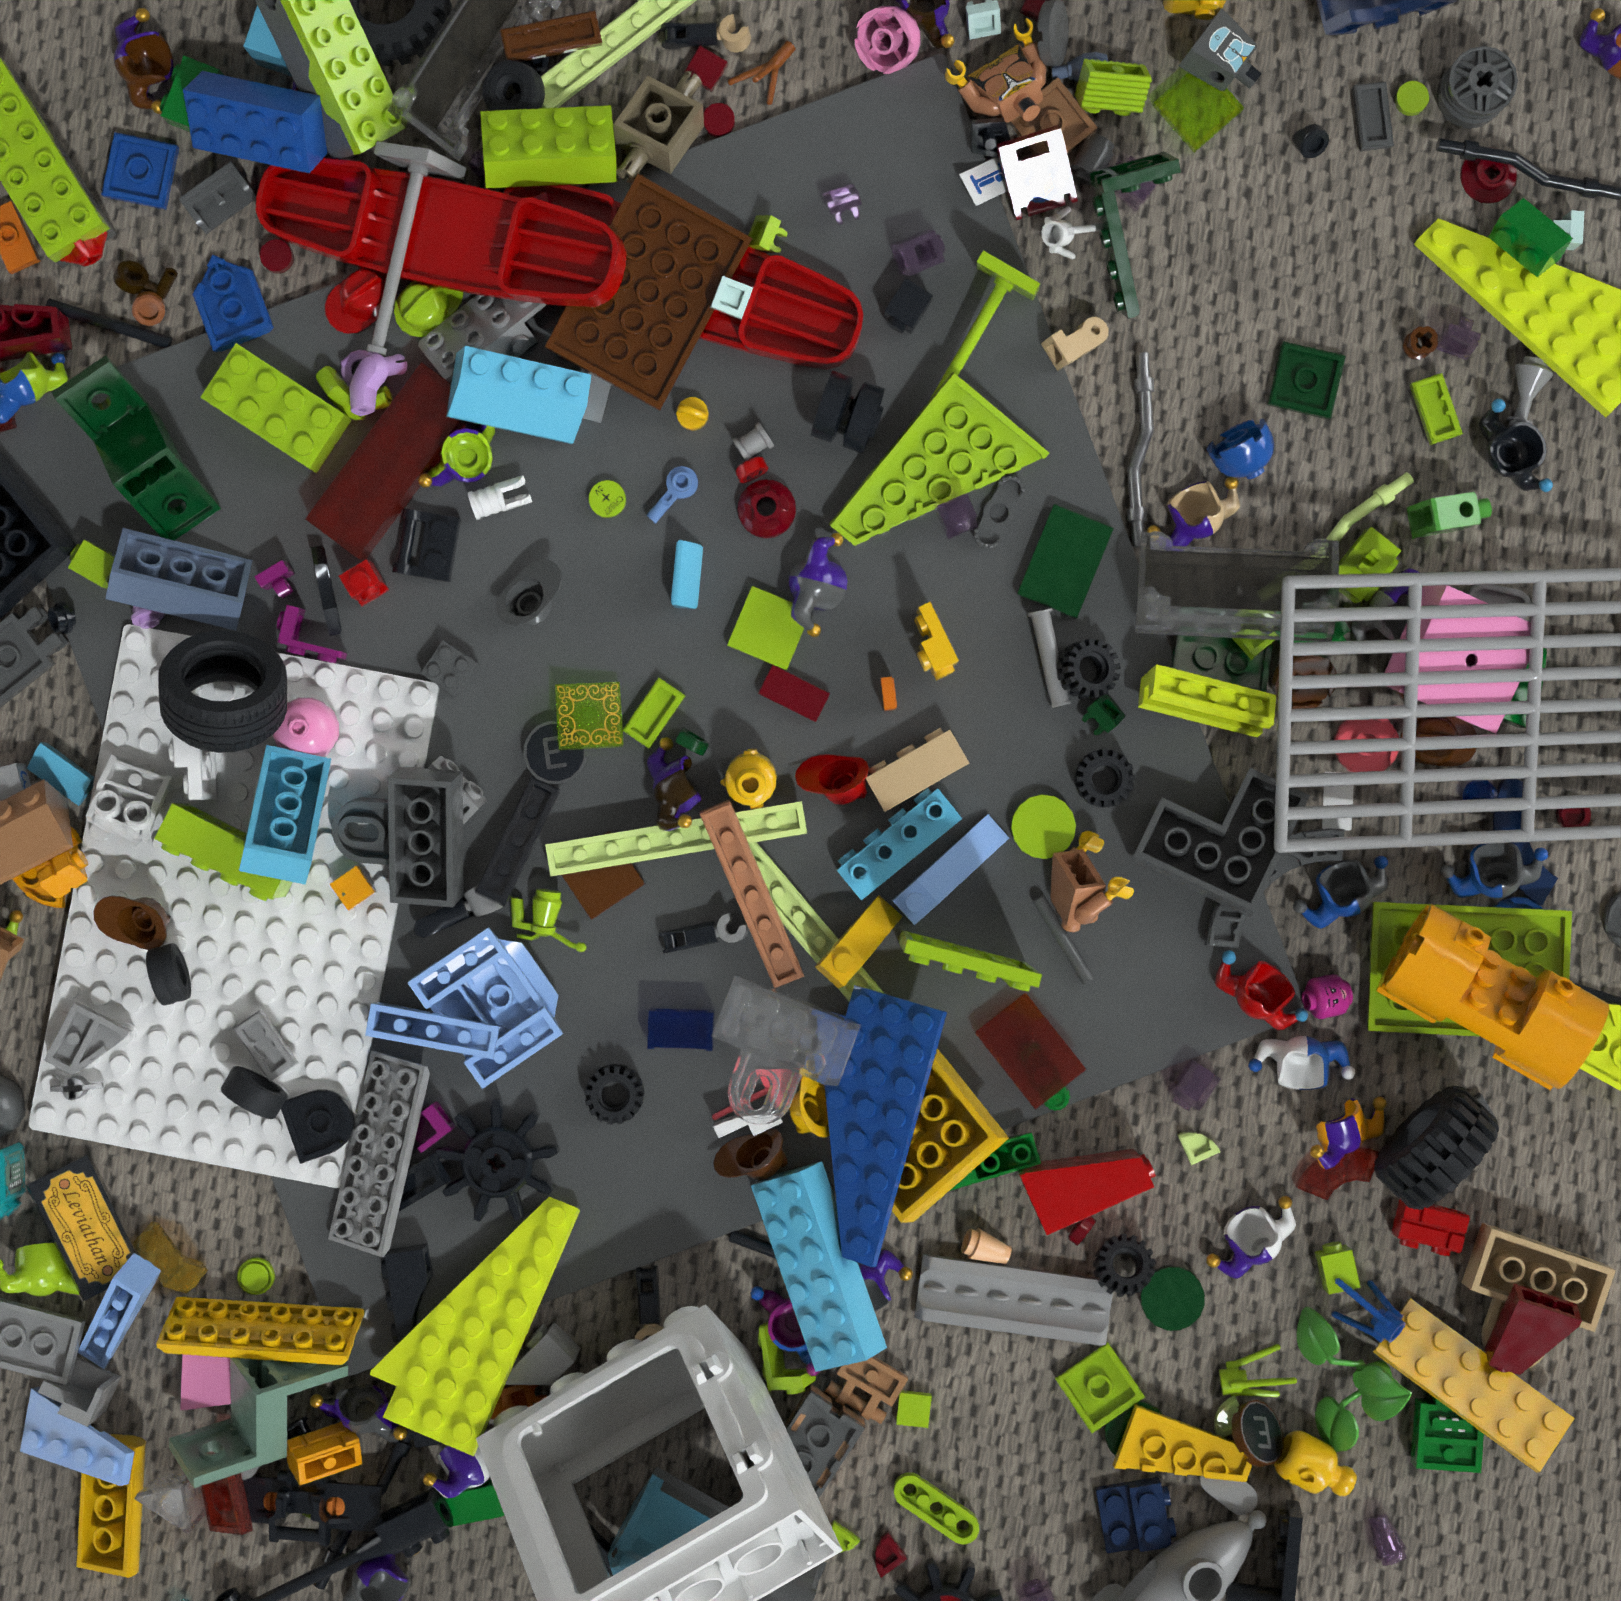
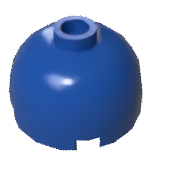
M1252 419L1235 425L1220 434V436L1226 437V439L1216 446L1212 441L1206 449L1215 466L1224 475L1233 478L1246 477L1247 479H1253L1264 472L1263 467L1269 463L1274 452V440L1264 419H1260V424L1255 425Z

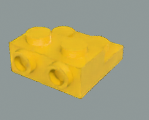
M928 602L918 607V616L914 619L921 636L928 635L929 639L920 643L919 648L921 651L917 652L918 654L916 655L924 672L930 669L937 681L955 671L953 666L959 660L931 602Z

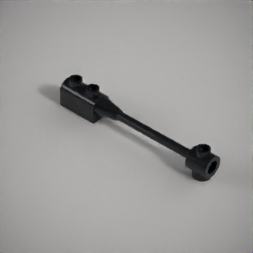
M433 1487L382 1512L374 1527L376 1533L360 1543L356 1549L256 1598H253L247 1592L240 1594L237 1588L233 1587L220 1594L214 1601H279L361 1560L365 1561L390 1554L396 1555L400 1552H403L406 1558L411 1557L422 1549L423 1546L420 1542L431 1538L432 1542L437 1544L444 1541L450 1535L449 1528L453 1526L451 1510L443 1496Z

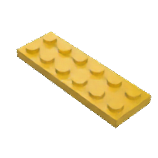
M1408 1299L1400 1310V1313L1403 1315L1402 1320L1406 1322L1402 1332L1391 1343L1385 1339L1381 1343L1379 1342L1373 1353L1536 1473L1541 1472L1575 1418L1514 1373H1504L1494 1369L1488 1364L1485 1352L1414 1300Z

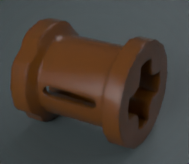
M1429 326L1417 327L1405 337L1403 341L1404 353L1414 360L1425 358L1438 346V334ZM1422 337L1425 342L1423 347L1418 348L1416 344L1418 339Z

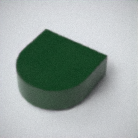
M681 728L675 739L676 743L701 756H704L709 747V743L686 728Z

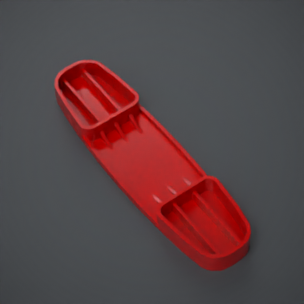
M323 158L310 173L270 165L265 170L259 184L255 211L262 226L268 232L286 242L350 265L387 275L411 173L370 168L360 161ZM423 177L400 278L431 286L509 300L560 306L597 307L608 302L617 293L626 267L627 252L622 239L607 224L577 211L533 197L523 199L458 182Z
M572 185L507 187L504 191L505 194L523 199L546 192L550 196L552 204L577 211L610 226L622 204L614 201L607 194ZM748 246L731 278L753 288L742 319L714 309L699 337L700 339L791 364L828 370L840 367L852 356L862 332L864 314L861 302L849 289L783 256H771Z

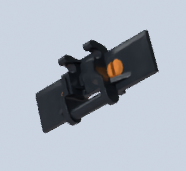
M290 1469L280 1470L277 1478L252 1476L251 1478L241 1480L232 1475L230 1480L229 1520L269 1524L270 1542L277 1543L279 1539L318 1542L320 1546L327 1547L331 1540V1529L376 1532L374 1527L381 1514L382 1486L337 1482V1480H331L330 1476L299 1486ZM291 1513L311 1514V1520L319 1523V1529L282 1526V1524Z

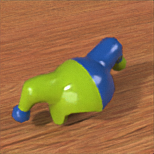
M29 351L20 363L0 373L1 424L6 423L21 406L37 402L46 392L53 391L68 381L63 365L65 363L63 354L55 353L52 355L51 361L55 365L54 371L44 369L34 354Z

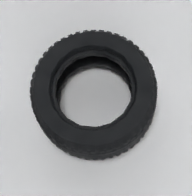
M230 630L199 633L183 640L170 650L159 668L158 690L161 717L170 732L190 746L216 753L246 750L261 744L273 735L285 719L287 713L286 667L276 651L257 637ZM216 681L237 682L255 690V692L247 697L232 701H211L196 696L191 691L201 685Z

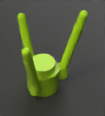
M1279 1344L1235 1361H1227V1369H1219L1222 1394L1231 1395V1397L1234 1395L1235 1397H1279V1391L1248 1389V1387L1296 1384L1297 1379L1290 1377L1247 1380L1246 1370H1239L1238 1367L1280 1350L1281 1346Z

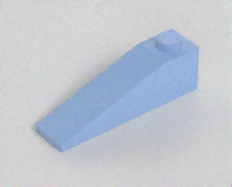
M987 814L897 894L892 901L914 925L917 924L1003 845L1009 837Z
M376 1002L371 1003L365 1036L494 1059L500 1026L410 1007Z
M133 1253L113 1277L79 1347V1354L99 1367L106 1368L151 1292L161 1272L159 1268L150 1261Z

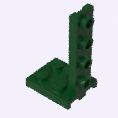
M1166 152L1156 153L1089 172L1091 185L1095 187L1096 197L1092 198L1094 211L1097 217L1101 216L1103 229L1099 230L1100 240L1103 248H1108L1110 260L1106 261V268L1110 280L1115 279L1117 292L1113 293L1115 308L1117 312L1122 311V314L1128 319L1138 316L1140 309L1115 191L1121 189V193L1133 192L1141 188V183L1152 180L1153 184L1171 181L1173 179L1172 175L1180 173L1181 169L1179 159Z

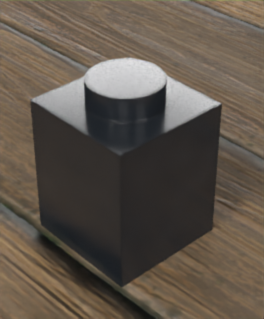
M905 278L885 310L884 317L888 319L887 325L899 333L903 334L904 331L912 334L930 306L933 295Z

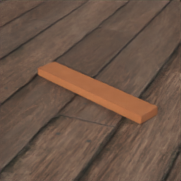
M730 799L700 811L701 819L774 988L804 977L802 967Z

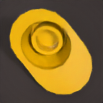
M815 1061L809 1064L803 1071L800 1090L791 1099L789 1111L798 1133L811 1132L818 1137H828L830 1135L823 1067L821 1061Z

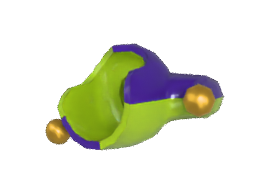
M478 424L473 430L466 428L451 433L443 443L441 461L431 468L428 473L420 475L418 479L419 485L423 488L430 486L441 487L453 479L469 483L483 478L492 465L493 456L490 442L495 434V427Z

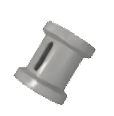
M759 422L755 424V428L741 438L734 437L732 439L744 461L751 459V457L765 448L771 449L774 447L770 437Z

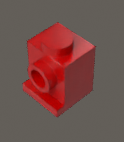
M367 559L339 575L351 598L357 600L361 607L389 591L374 563Z

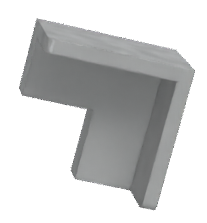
M77 1357L69 1384L64 1385L44 1380L38 1393L62 1403L58 1414L88 1427L106 1412L121 1376Z

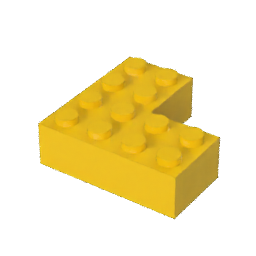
M938 1048L892 1208V1212L901 1223L916 1221L1009 1139Z

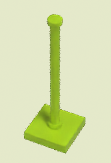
M983 250L977 260V269L994 278L993 283L995 287L932 396L952 372L959 375L1006 292H1011L1013 289L1033 301L1040 288L1039 282Z

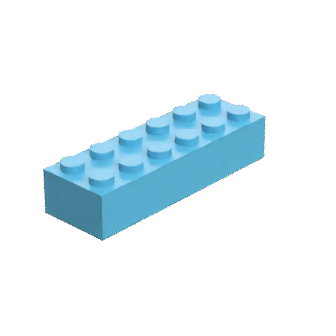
M823 1162L775 1174L767 1180L751 1185L815 1372L866 1361L886 1349L887 1346L859 1265L855 1261L842 1257L837 1204Z

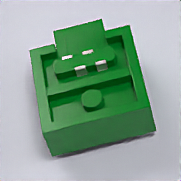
M1430 1395V1399L1415 1398L1410 1461L1415 1468L1481 1473L1484 1434L1432 1395Z

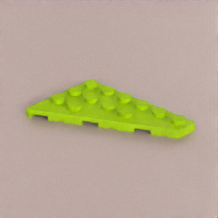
M952 372L829 525L856 546L877 534L889 531L890 528L907 520L915 519L942 504L956 500L955 498L972 490L980 489L1009 473L1019 471L1022 467L1037 460L1045 459L1049 452L958 375Z

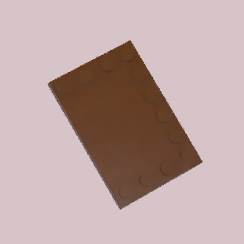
M637 174L609 226L622 239L627 252L626 267L617 293L608 302L597 307L566 306L545 348L660 411L714 311L710 306L721 277L732 278L753 238L642 175Z

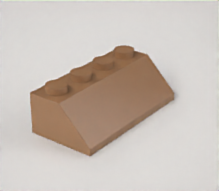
M45 779L0 801V884L73 848L68 800Z

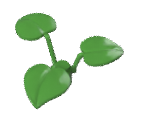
M1307 1306L1302 1310L1296 1334L1297 1344L1303 1356L1314 1365L1324 1364L1327 1360L1333 1365L1356 1367V1371L1353 1374V1382L1358 1390L1343 1399L1340 1404L1333 1397L1327 1396L1320 1400L1315 1411L1316 1426L1322 1440L1331 1445L1336 1452L1347 1451L1356 1444L1359 1437L1357 1421L1353 1414L1345 1409L1350 1402L1362 1395L1361 1403L1364 1412L1375 1421H1385L1397 1415L1404 1408L1412 1392L1400 1385L1392 1377L1390 1367L1382 1360L1365 1364L1362 1359L1353 1361L1334 1358L1333 1355H1336L1340 1349L1335 1331L1314 1309Z

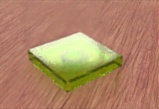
M1189 72L1152 105L1194 153L1244 110L1241 103L1227 88L1224 91H1220Z

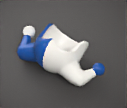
M1296 1036L1288 1041L1279 1039L1262 1040L1254 1059L1248 1063L1251 1071L1258 1072L1262 1069V1062L1266 1057H1272L1277 1062L1278 1083L1284 1087L1298 1090H1313L1327 1086L1329 1063L1334 1060L1341 1065V1074L1344 1079L1350 1080L1355 1076V1070L1350 1066L1348 1052L1343 1042L1337 1040L1319 1042L1309 1036Z

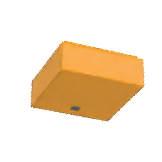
M358 865L330 884L348 911L376 892Z

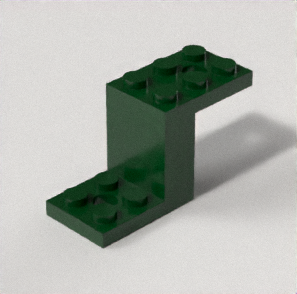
M107 355L52 391L55 400L94 442L112 484L160 537L175 541L221 509L218 501L182 461L161 417ZM104 393L108 395L106 400L101 403L91 402L97 394ZM174 499L183 500L177 507H167L169 502Z

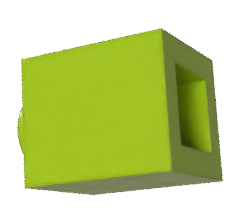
M83 540L82 544H77L72 550L69 558L71 563L68 568L100 587L107 589L115 555L92 542Z
M1337 1241L1322 1245L1323 1250L1315 1251L1322 1287L1329 1295L1344 1292L1335 1283L1336 1278H1340L1352 1289L1361 1288L1353 1251L1346 1244L1342 1245L1341 1242Z

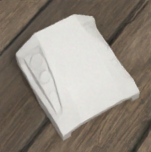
M111 755L97 783L86 819L108 833L134 842H149L150 833L170 790L173 777L167 774L165 776L158 775L132 766Z

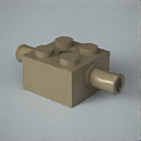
M685 71L674 89L647 75L613 124L616 146L629 152L622 164L616 169L620 178L625 180L629 175L627 182L633 183L637 174L640 173L646 163H650L669 174L676 168L704 127L703 104L692 99V96L702 85L701 79L696 74H693L692 78L689 79L691 72Z

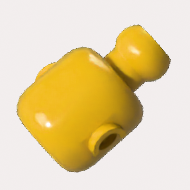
M755 748L748 749V751H744L743 754L738 755L730 762L725 778L720 781V784L726 787L727 793L734 801L750 806V809L764 807V802L772 796L776 788L777 774L774 765L766 756L758 753Z
M1295 1430L1284 1437L1282 1455L1274 1463L1275 1470L1281 1478L1313 1494L1323 1491L1327 1486L1338 1496L1343 1497L1351 1493L1356 1484L1357 1475L1352 1468L1338 1465V1455L1331 1445L1300 1430Z

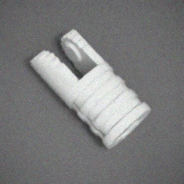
M521 475L495 483L493 486H487L484 489L468 492L469 501L476 520L484 516L497 514L500 511L504 512L532 503L529 494H521L506 500L503 492L517 489L526 483L524 476Z

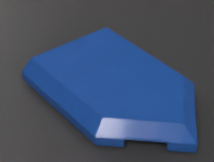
M212 254L207 264L208 269L201 283L197 284L193 297L213 351L222 352L232 348L235 343L240 345L271 332L274 326L254 272L251 269L229 263L223 258Z

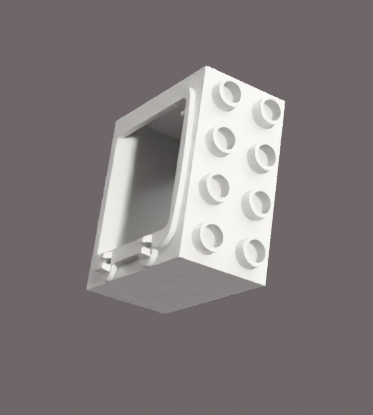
M706 1304L700 1308L687 1306L674 1311L665 1319L664 1329L643 1341L631 1339L616 1345L609 1351L606 1363L587 1374L576 1372L561 1377L551 1386V1395L530 1407L515 1406L506 1409L494 1419L493 1429L476 1438L537 1601H757L843 1551L750 1351ZM705 1408L741 1487L743 1499L610 1577L574 1484ZM746 1452L750 1460H752L755 1464L750 1468H748V1465L743 1456V1454Z

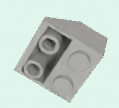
M554 1321L548 1327L542 1324L529 1337L530 1340L525 1344L527 1348L525 1350L520 1349L505 1385H552L575 1362L581 1348Z

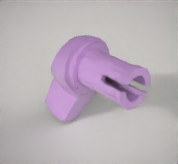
M372 353L360 362L349 385L350 406L353 414L364 416L375 411L377 390L385 382L387 376L403 375L407 371V361L396 362L404 360L405 357L403 355L395 354L383 357L379 353Z

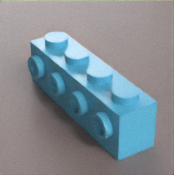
M929 788L925 789L913 799L917 804L908 812L904 808L899 810L888 819L892 824L882 833L877 828L863 840L866 844L864 848L857 853L851 849L838 860L841 864L837 869L838 873L860 900H863L962 820V817L938 788L933 792Z

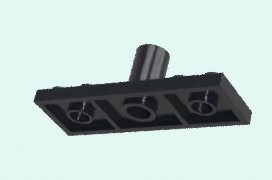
M1286 1500L1285 1510L1279 1509L1278 1529H1280L1282 1542L1276 1541L1275 1547L1276 1570L1279 1571L1278 1588L1232 1582L1226 1589L1225 1601H1295L1303 1523L1299 1501Z

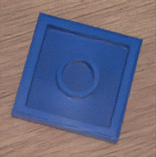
M114 132L101 195L106 198L167 210L179 147L175 144Z

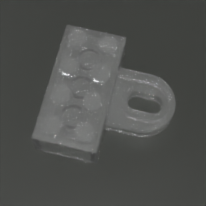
M734 975L712 1037L741 1049L728 1085V1099L735 1114L751 1124L764 1125L776 1122L790 1108L802 1075L824 1085L838 1086L861 1024L753 979ZM765 1076L769 1080L770 1087L763 1106L755 1110L751 1106L750 1099L758 1079Z

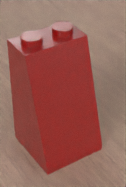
M1134 1149L1041 1161L1039 1165L1017 1171L1046 1235L1154 1188L1151 1178L1156 1176L1149 1159L1144 1154L1139 1155Z

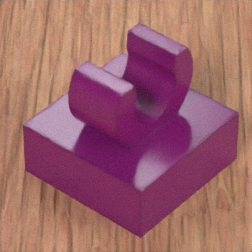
M284 560L277 562L254 576L261 588L265 590L273 588L277 595L283 599L294 592L286 579L294 575L295 572L290 564Z

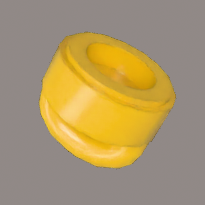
M696 397L685 398L677 406L676 415L682 427L695 431L705 426L708 421L709 412L704 401Z

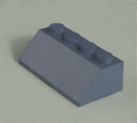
M123 528L112 565L105 599L236 631L253 560Z

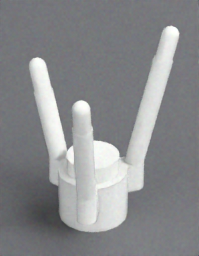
M1067 206L1052 217L1044 219L1045 225L1042 229V239L1049 246L1050 253H1058L1064 257L1075 259V254L1062 246L1068 245L1072 241L1074 234L1103 229V223L1072 227L1068 221L1060 220L1071 211V208Z

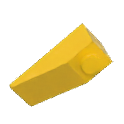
M878 895L818 962L815 968L838 989L844 987L903 916Z

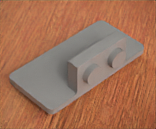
M476 295L422 338L418 343V347L444 380L451 382L456 353L464 346L518 358L537 343V339L525 325V322L545 307L546 304Z

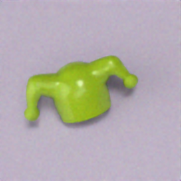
M54 1243L32 1244L16 1249L15 1272L9 1275L3 1269V1261L0 1259V1290L6 1293L26 1292L33 1296L42 1297L58 1290L80 1295Z

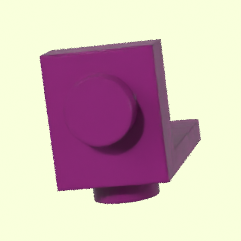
M286 605L285 611L280 612L277 620V629L280 630L277 643L287 645L286 652L305 656V652L308 650L318 653V660L336 664L337 658L346 660L347 653L298 641L306 610Z

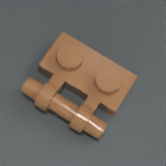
M873 1356L866 1361L840 1366L836 1374L846 1380L845 1383L840 1386L831 1380L825 1392L835 1397L834 1401L842 1406L847 1404L859 1411V1416L866 1420L871 1418L881 1424L887 1413L877 1407L880 1401H883L892 1407L905 1386L908 1376ZM855 1386L871 1394L867 1401L852 1393Z

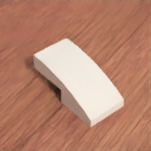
M747 1112L714 1123L713 1128L718 1138L748 1125L753 1136L783 1123L784 1118L779 1112Z

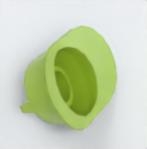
M412 281L400 293L395 302L394 315L396 323L402 331L410 336L425 337L458 309L462 303L464 292Z

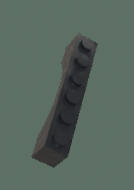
M428 1244L390 1249L384 1256L385 1259L381 1260L382 1276L384 1279H388L390 1291L386 1292V1303L388 1310L393 1311L395 1323L391 1324V1334L394 1343H399L417 1326L419 1306L425 1288L433 1276ZM407 1428L409 1439H414L415 1448L443 1444Z

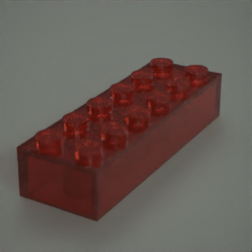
M421 362L305 520L358 559L366 560L399 516L402 509L421 486L418 482L420 475L428 473L441 459V451L446 438L456 430L463 429L468 421L446 417L451 384Z

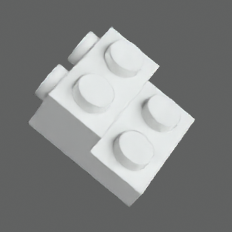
M173 734V742L169 744V757L171 761H174V768H188V774H185L183 778V787L185 794H189V800H218L216 752L204 751L190 746Z

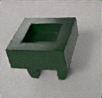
M1106 694L1098 697L1087 708L1088 712L1083 716L1082 721L1085 723L1090 718H1095L1099 726L1093 733L1094 735H1099L1104 730L1109 733L1126 715Z

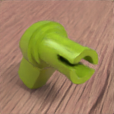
M330 366L323 367L316 374V380L328 399L349 418L364 420L367 415L358 416L351 412L350 391L347 383L334 368ZM387 386L377 390L375 410L393 405L392 395Z

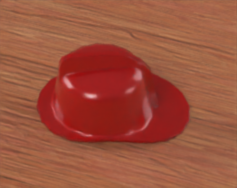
M361 268L351 273V275L338 284L330 292L325 303V315L330 325L337 331L351 334L358 333L375 322L378 317L387 275Z
M831 754L817 755L801 763L796 770L795 779L797 785L803 790L824 794L832 803L844 805L856 799H864L866 797L865 778L868 775L869 766L867 761L860 757Z

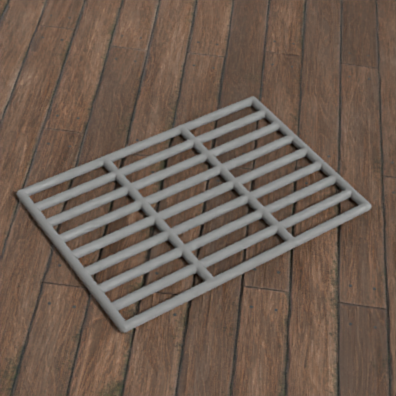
M1621 568L1298 575L1284 577L1281 594L1274 821L1275 851L1278 853L1621 838V825L1534 829L1535 810L1621 806V793L1536 797L1537 778L1621 775V762L1537 765L1538 746L1621 743V730L1539 733L1540 713L1621 711V698L1541 700L1542 681L1621 678V665L1542 668L1543 648L1621 646V633L1544 635L1545 616L1621 614V600L1546 602V584L1558 582L1621 581ZM1533 583L1532 603L1421 606L1422 586ZM1408 586V606L1295 609V589ZM1531 616L1530 636L1420 639L1421 619ZM1407 620L1406 639L1294 643V623ZM1530 649L1529 668L1419 672V652ZM1406 653L1405 672L1293 676V656ZM1528 682L1527 701L1417 705L1418 685ZM1404 686V705L1292 709V689ZM1526 714L1525 733L1416 737L1417 718ZM1403 718L1402 738L1291 742V722ZM1525 746L1524 765L1415 770V750ZM1402 751L1401 770L1289 774L1290 755ZM1523 778V791L1520 798L1413 802L1414 783ZM1400 783L1399 803L1288 807L1289 788ZM1522 810L1521 829L1412 834L1413 815ZM1399 816L1398 835L1287 839L1288 820Z

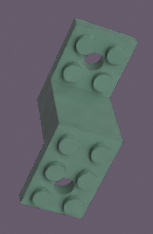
M230 1358L231 1418L169 1438V1449L193 1488L287 1457V1395L348 1376V1364L346 1362L342 1365ZM213 1451L216 1454H207V1452Z

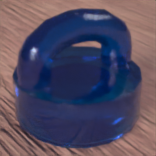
M1472 780L1464 788L1462 797L1463 800L1496 799L1497 789L1488 780Z

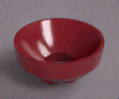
M768 479L759 480L750 484L741 494L737 508L738 517L743 527L752 535L759 538H775L786 532L793 524L796 515L795 499L790 490L782 483ZM764 497L772 498L776 503V510L770 516H762L756 508L758 501Z

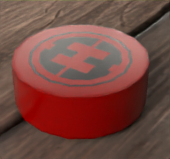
M758 456L740 464L736 468L735 473L740 483H746L760 477L769 468L764 458Z

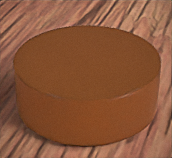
M145 291L139 293L134 298L132 314L140 324L153 326L160 323L164 318L165 303L158 294Z

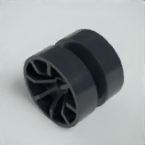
M832 370L816 413L811 436L831 443L835 439L839 428H845L843 447L863 454L869 438H874L884 409L880 405L885 388L864 382L856 398L853 399V396H851L853 377Z

